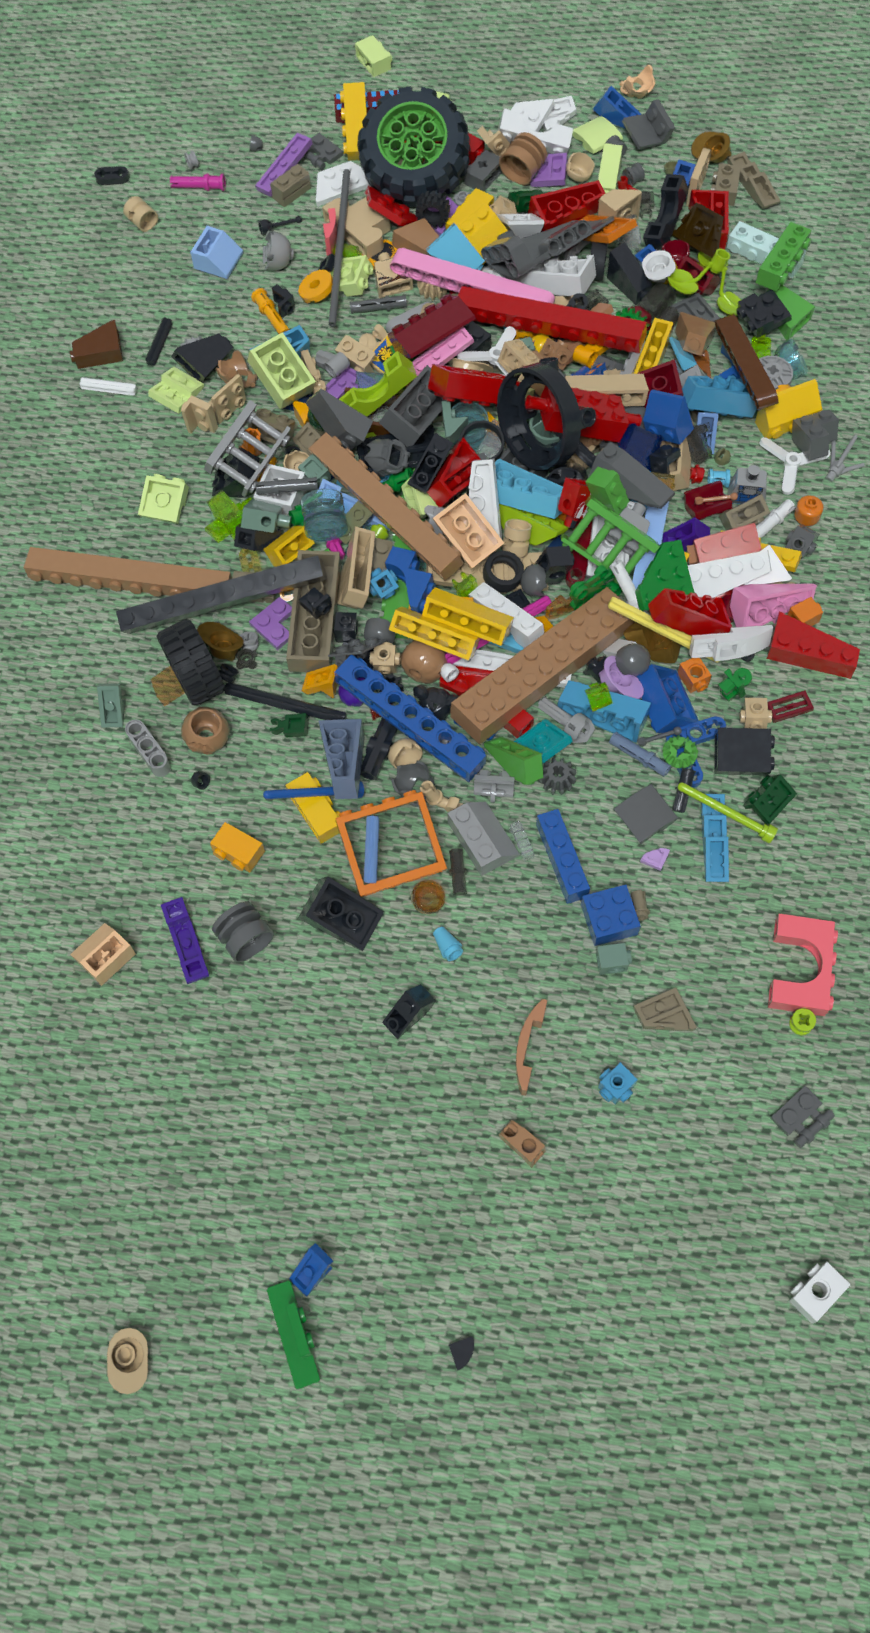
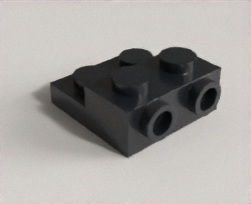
M771 289L759 296L753 293L738 301V308L736 309L738 317L744 319L750 333L753 332L756 338L791 321L792 316L774 290Z

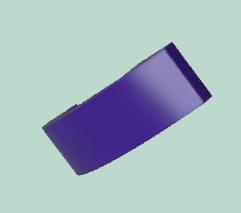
M180 897L161 904L187 985L209 977L204 956L183 898Z

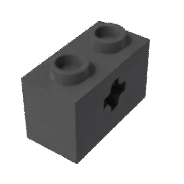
M488 150L478 155L475 161L467 167L466 174L464 175L465 185L485 192L502 173L499 166L500 156Z

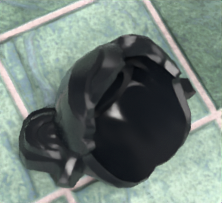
M417 685L413 688V695L419 699L418 704L423 708L430 709L440 721L447 719L451 713V702L460 696L450 694L448 691L436 687L426 688L422 685Z

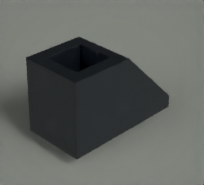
M240 523L236 526L234 546L252 551H264V548L282 535L283 530L277 529L274 533L241 528Z
M420 984L404 992L382 1023L399 1039L428 1013L436 1000Z

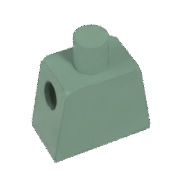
M251 499L243 507L241 528L274 533L279 526L290 528L292 516L283 515L281 506Z

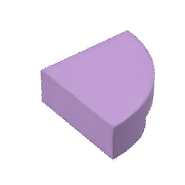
M666 848L652 850L645 853L640 862L661 871L670 850Z

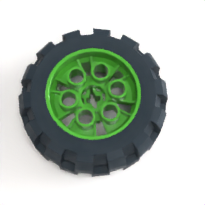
M412 86L399 88V93L393 96L387 93L377 101L378 107L376 110L372 107L369 109L362 121L363 128L358 132L357 147L359 160L367 182L372 188L380 191L381 194L393 197L394 202H397V200L403 201V205L407 207H416L419 196L421 197L422 193L426 194V191H429L430 194H432V191H435V194L446 192L449 195L460 184L459 177H463L466 174L469 164L470 140L468 126L463 114L457 111L456 105L445 95L438 98L437 91L426 87H421V91H413ZM442 141L443 144H437L434 142ZM423 158H424L425 161L427 162V163L424 164V165H422V163H421V162H423ZM403 159L402 164L398 165L397 163Z

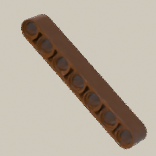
M733 313L715 320L717 333L757 410L760 411L778 404L777 392L735 314Z

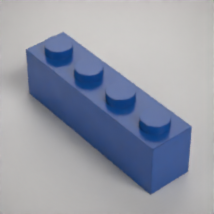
M559 809L537 815L536 826L566 903L569 904L581 900L582 896L589 894L590 887Z

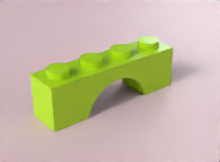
M399 351L395 352L383 362L385 372L377 384L368 388L353 387L340 397L339 400L368 417L417 377L413 362Z

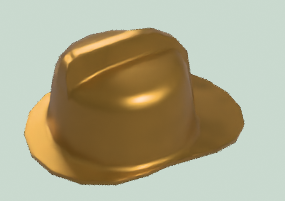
M704 132L695 138L691 147L692 154L698 159L703 148L710 149V161L713 163H721L732 155L730 151V137L726 133Z
M205 622L197 628L203 642L209 646L210 652L215 658L233 661L237 650L243 646V638L220 623Z

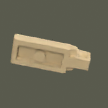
M308 350L301 351V360L316 381L313 393L315 394L320 389L326 391L325 381L321 380L319 369L316 370L314 357L310 356Z

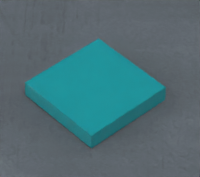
M544 719L513 742L542 753L543 764L572 743L573 740L569 734L547 719Z

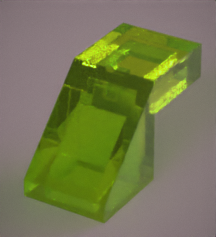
M220 491L206 503L215 519L224 523L230 536L235 540L236 526L241 523L243 512L224 491Z

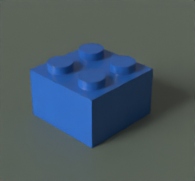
M627 885L582 896L581 908L594 946L638 935L641 926Z

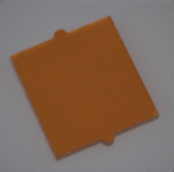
M171 666L150 679L156 697L164 707L185 693Z

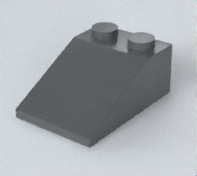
M323 389L317 391L306 401V405L324 431L331 437L336 436L344 449L349 448L352 450L364 442L373 422L371 419Z

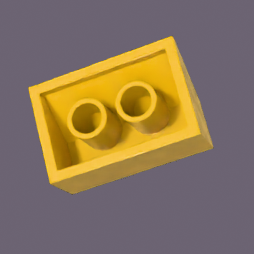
M486 202L458 227L481 257L482 248L498 240L497 237L508 231Z
M816 379L777 392L779 403L758 411L755 424L765 438L777 439L784 433L792 432L794 419L822 411Z

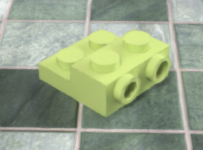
M366 255L342 258L339 292L343 291L345 296L362 295L364 289L368 288V277L373 274V265Z
M154 474V476L146 475L138 515L140 517L178 524L182 506L186 504L189 486L184 480L179 478L168 480L165 476Z

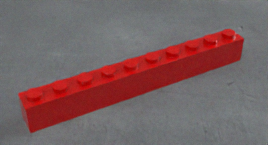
M465 286L461 287L458 294L475 315V321L481 323L485 322L505 327L511 326L517 330H525L640 353L647 335L646 321Z

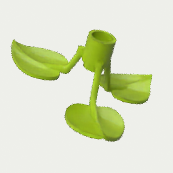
M717 249L713 258L700 251L697 258L705 266V269L694 279L689 272L682 269H676L667 277L671 286L677 291L684 294H693L699 288L696 282L701 279L709 268L713 273L722 272L719 290L721 297L717 299V304L723 312L729 315L733 313L737 315L736 309L738 308V301L741 299L732 292H723L725 274L728 269L727 262L730 259V254L726 250Z

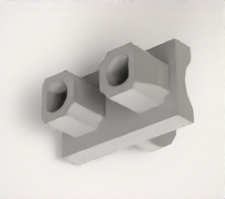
M480 770L478 775L475 774L474 795L491 796L490 803H495V797H513L515 777H511L506 771L500 772L499 776H491L490 771Z

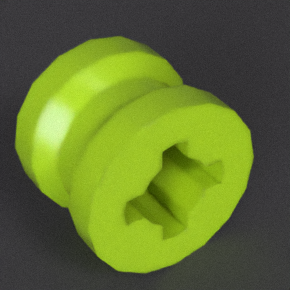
M800 1008L790 1018V1029L797 1035H807L816 1024V1016L809 1009Z

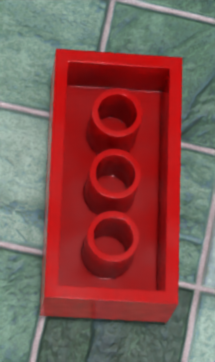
M432 364L428 389L434 391V395L443 397L447 401H455L456 398L461 399V402L469 404L477 401L480 405L490 406V403L497 406L499 388L506 375Z

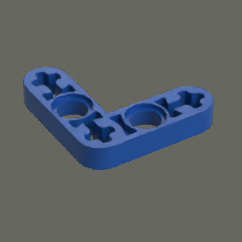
M710 717L680 727L682 729L680 736L689 737V740L697 745L714 739V732L716 728H712L714 723L716 726L726 728V722L721 717ZM698 730L702 736L693 738L690 735V731ZM673 734V735L667 736L665 742H667L670 737H673V736L677 737L678 735ZM684 746L677 750L676 757L681 755V753H685ZM697 759L691 765V770L696 771L694 776L697 775L696 781L692 782L691 787L693 788L698 787L703 779V772ZM677 768L679 774L681 775L682 768Z

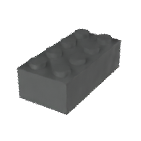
M428 365L391 405L379 422L406 446H412L419 440L441 414L442 401H447L443 397L434 395V391L428 389L431 368Z

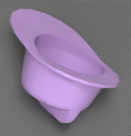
M616 656L607 657L604 661V669L599 673L603 687L607 691L640 699L644 694V689L639 679L634 675L622 674L616 665Z

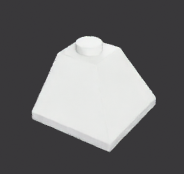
M533 213L497 214V217L508 231L512 230L514 235L520 239L540 233L544 225V220Z

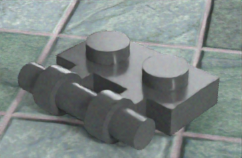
M319 132L311 138L313 144L304 154L303 158L309 159L313 166L323 170L326 166L325 161L331 165L343 156V151Z
M805 1085L770 1119L787 1136L795 1130L800 1136L794 1143L799 1148H802L806 1143L810 1144L815 1139L814 1136L821 1129H826L830 1125V1121L835 1117V1114L830 1109L820 1114L817 1109L823 1103ZM810 1116L815 1122L808 1128H805L802 1123Z

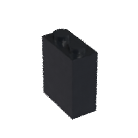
M718 727L714 732V774L768 776L775 766V759L771 757V749L774 748L775 737L771 735V729Z

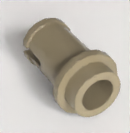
M636 890L631 893L632 902L639 921L648 919L650 910L647 909L646 892L642 890Z

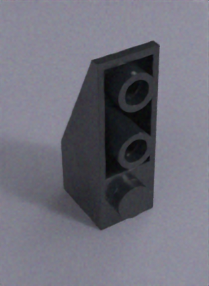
M435 433L407 484L426 494L453 443Z

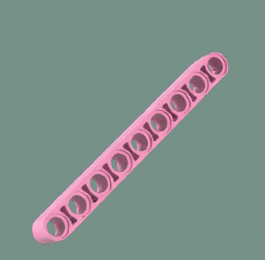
M398 248L390 263V269L398 275L458 293L461 287L465 286L548 303H554L555 296L547 290L405 248Z

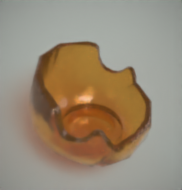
M424 880L413 888L411 902L420 913L434 914L444 905L445 893L440 884L433 880Z

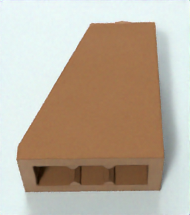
M423 218L393 230L392 245L396 249L405 248L432 256L426 251V248L439 236L427 220Z
M680 312L675 333L682 349L702 356L713 339L716 329L715 322Z

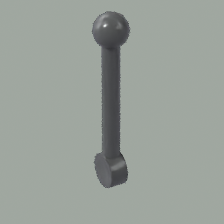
M675 727L671 731L655 735L646 739L644 737H640L637 740V743L639 744V746L643 747L647 744V742H651L673 734L680 735L682 733V729L680 727Z

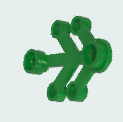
M600 565L595 569V575L590 579L581 582L577 581L571 586L569 596L573 600L570 606L574 611L593 598L595 593L601 592L606 587L617 596L623 592L620 585L613 580L608 582L610 579L615 578L610 567L607 569L604 565Z

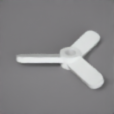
M509 326L504 330L497 344L489 351L460 352L458 359L464 361H489L491 364L496 365L504 375H507L508 372L497 361L504 342L513 340L516 330Z
M763 437L759 442L763 448L784 462L785 471L782 492L785 495H790L795 490L799 466L821 461L830 456L829 450L828 456L809 460L803 452H787L768 438Z

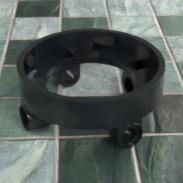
M543 358L537 363L512 370L505 376L500 385L497 397L498 422L504 440L513 455L522 464L534 470H545L567 463L578 447L581 429L591 427L595 423L596 412L593 408L578 406L572 388L559 373L558 358ZM522 374L525 378L520 382L519 386L517 387L516 383L520 375ZM535 383L547 386L556 399L563 426V435L559 442L547 445L542 444L535 438L526 420L533 418L538 410L526 409L525 406L527 391Z

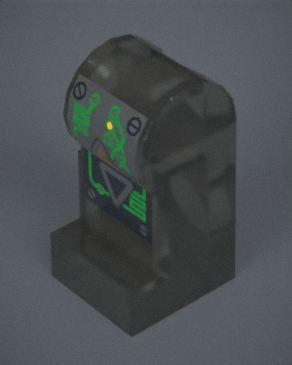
M709 422L694 425V429L687 436L690 456L695 463H703L711 458L712 450L708 445L706 432L711 430Z

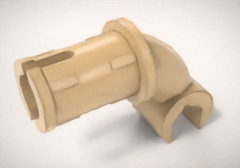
M425 781L421 784L420 791L426 796L429 805L445 808L447 812L463 805V803H459V798L450 797L448 799L444 797L443 793L436 789L431 781Z

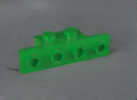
M285 1281L267 1288L295 1388L299 1390L320 1382V1376L311 1350L315 1347L311 1332L306 1333L304 1323L307 1322L303 1306L298 1307L291 1281Z

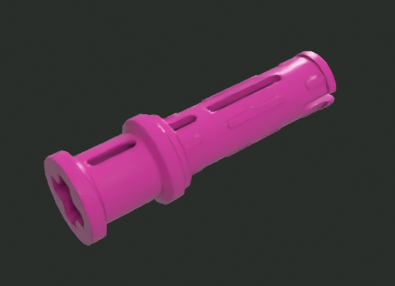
M209 173L204 174V176H170V183H172L170 186L171 188H204L206 191L211 189L225 191L226 177L225 174L216 176Z

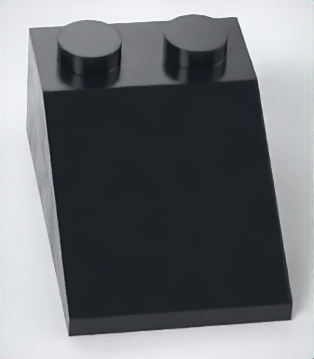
M327 876L319 879L298 918L312 927L363 951L384 911Z

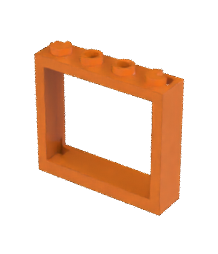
M416 790L404 793L402 798L395 800V797H389L382 800L380 805L366 804L360 807V811L352 813V810H347L339 813V817L336 818L335 822L360 897L446 871L447 867L422 792L416 793ZM417 802L437 863L377 881L374 884L364 885L345 824Z

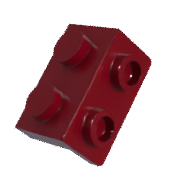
M720 480L684 492L685 510L698 520L731 509L732 500L726 499L703 502L700 505L695 504L696 497L725 496L723 493V483Z

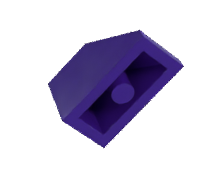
M694 517L664 532L662 543L681 540L684 552H688L687 546L694 545V539L710 535V527Z

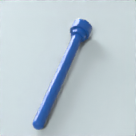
M361 781L359 782L358 798H362L364 795V785ZM333 787L266 790L263 793L265 799L334 795Z

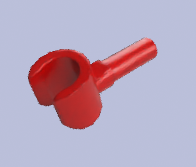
M621 176L620 181H617L618 189L637 190L628 184L626 176Z

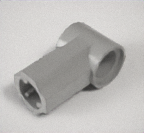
M319 350L316 353V365L325 369L333 378H336L350 367L348 358L342 352H338L335 355L328 351Z

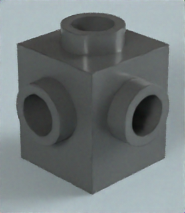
M803 524L798 525L795 531L792 530L786 538L788 543L785 548L802 551V558L808 554L812 555L817 547L815 542L820 534Z

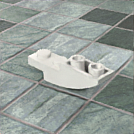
M773 626L731 628L730 633L692 635L689 654L691 658L713 657L714 661L748 656L770 645Z

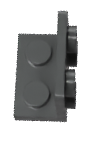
M659 99L652 101L645 114L625 117L622 120L638 149L666 144L676 128Z

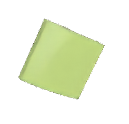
M602 116L573 129L572 133L574 138L583 142V148L593 154L602 150L604 143L611 136L617 135L621 140L623 139L619 130Z
M172 367L161 375L160 383L149 389V397L179 414L183 403L188 401L191 395L196 397L203 389L204 383L176 367Z

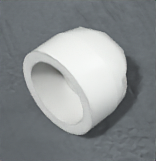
M446 663L442 666L440 674L446 682H451L458 676L459 670L455 665Z

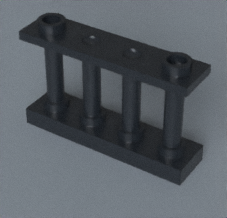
M433 425L424 432L414 445H405L406 451L410 452L407 468L417 467L435 434ZM391 433L365 438L364 442L356 446L358 458L366 464L367 470L370 473L374 470L364 459L371 450L367 444L376 439L398 440ZM392 447L389 463L397 466L400 450Z

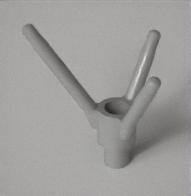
M857 435L853 436L839 460H835L836 440L831 442V463L828 470L829 473L825 477L826 480L832 482L839 475L865 466L864 463L845 468L843 464L844 459L858 437Z

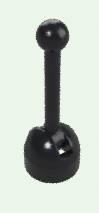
M296 216L294 219L271 223L268 219L258 220L259 230L263 236L268 231H272L273 227L294 222L301 223L302 217Z

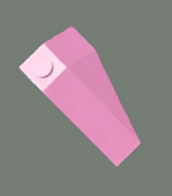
M749 584L734 587L730 609L735 626H763L770 621L775 624L779 611L785 614L789 612L790 607L809 597L814 599L817 585Z

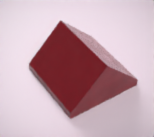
M675 359L637 373L644 374L649 389L644 406L645 409L652 389L680 396L684 395Z

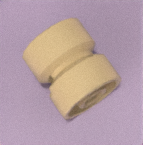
M133 196L125 203L124 215L141 231L147 232L156 225L158 214L143 199Z
M520 519L506 521L504 528L505 537L503 538L504 544L501 550L514 553L518 557L526 556L529 549L531 524Z

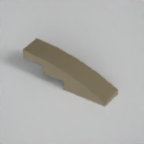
M745 151L728 157V164L741 166L739 181L757 204L765 209L780 203V199L765 171L760 172L755 161L750 162Z

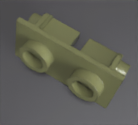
M357 501L333 529L334 534L347 545L355 526L361 528L373 513L360 501Z

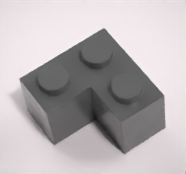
M830 409L794 419L792 441L809 460L828 456L829 442L837 440L839 419Z

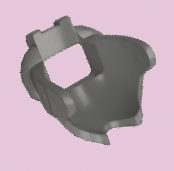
M376 439L367 444L371 450L364 459L379 477L397 474L403 468L406 469L408 467L407 461L410 457V452L406 451V447L401 441L396 439ZM392 447L400 450L397 466L389 463Z
M416 761L415 764L397 766V776L394 779L391 778L394 790L401 797H404V793L412 791L418 780L422 782L431 781L435 786L427 766L421 761ZM417 802L410 803L412 806L419 807Z

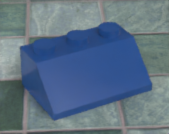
M651 664L646 672L636 676L644 689V694L641 697L642 700L651 702L648 715L651 719V726L657 733H665L673 730L675 727H682L699 721L677 670Z

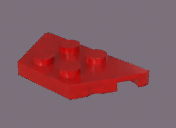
M367 186L365 194H367L366 200L369 207L399 226H405L418 221L416 215L411 213L407 206L399 205L394 202V198L390 195H383L374 188Z

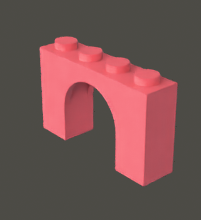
M778 914L775 920L773 942L796 945L807 949L817 961L818 974L815 979L806 983L773 979L769 987L768 1008L792 1012L800 1008H806L818 1016H825L829 1010H832L834 997L830 996V990L834 987L835 974H832V966L835 965L837 957L836 952H833V945L836 944L838 938V930H834L835 922Z

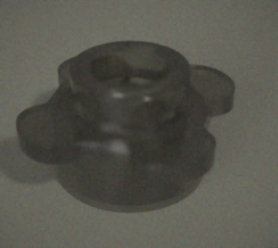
M242 649L237 652L238 662L236 667L238 669L256 668L255 658L257 657V652L255 650Z

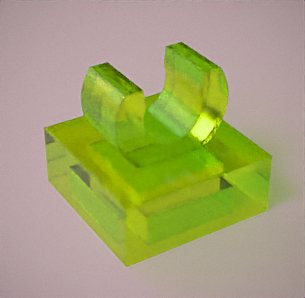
M461 572L460 576L463 581L458 583L453 579L452 584L456 589L457 596L468 597L478 587L477 579L472 574L467 577L464 572Z
M597 682L589 685V689L585 690L592 712L613 704L605 682L599 685Z

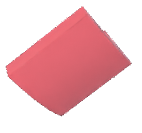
M335 208L328 209L329 223L323 224L327 256L331 253L335 255L337 220Z

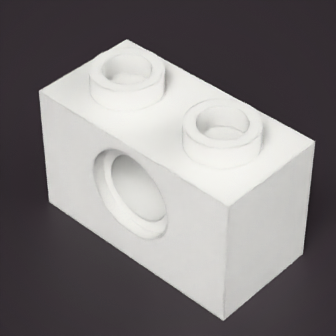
M828 1262L821 1266L817 1263L807 1273L810 1277L805 1284L800 1281L790 1292L793 1297L789 1302L811 1324L817 1322L850 1286ZM813 1284L819 1285L822 1288L823 1295L821 1298L813 1294Z

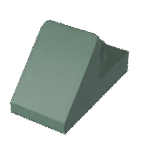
M442 401L445 439L454 444L459 439L463 429L468 425V417L456 418L455 408L451 409L450 401Z
M98 684L97 692L101 727H123L125 700H122L120 684Z

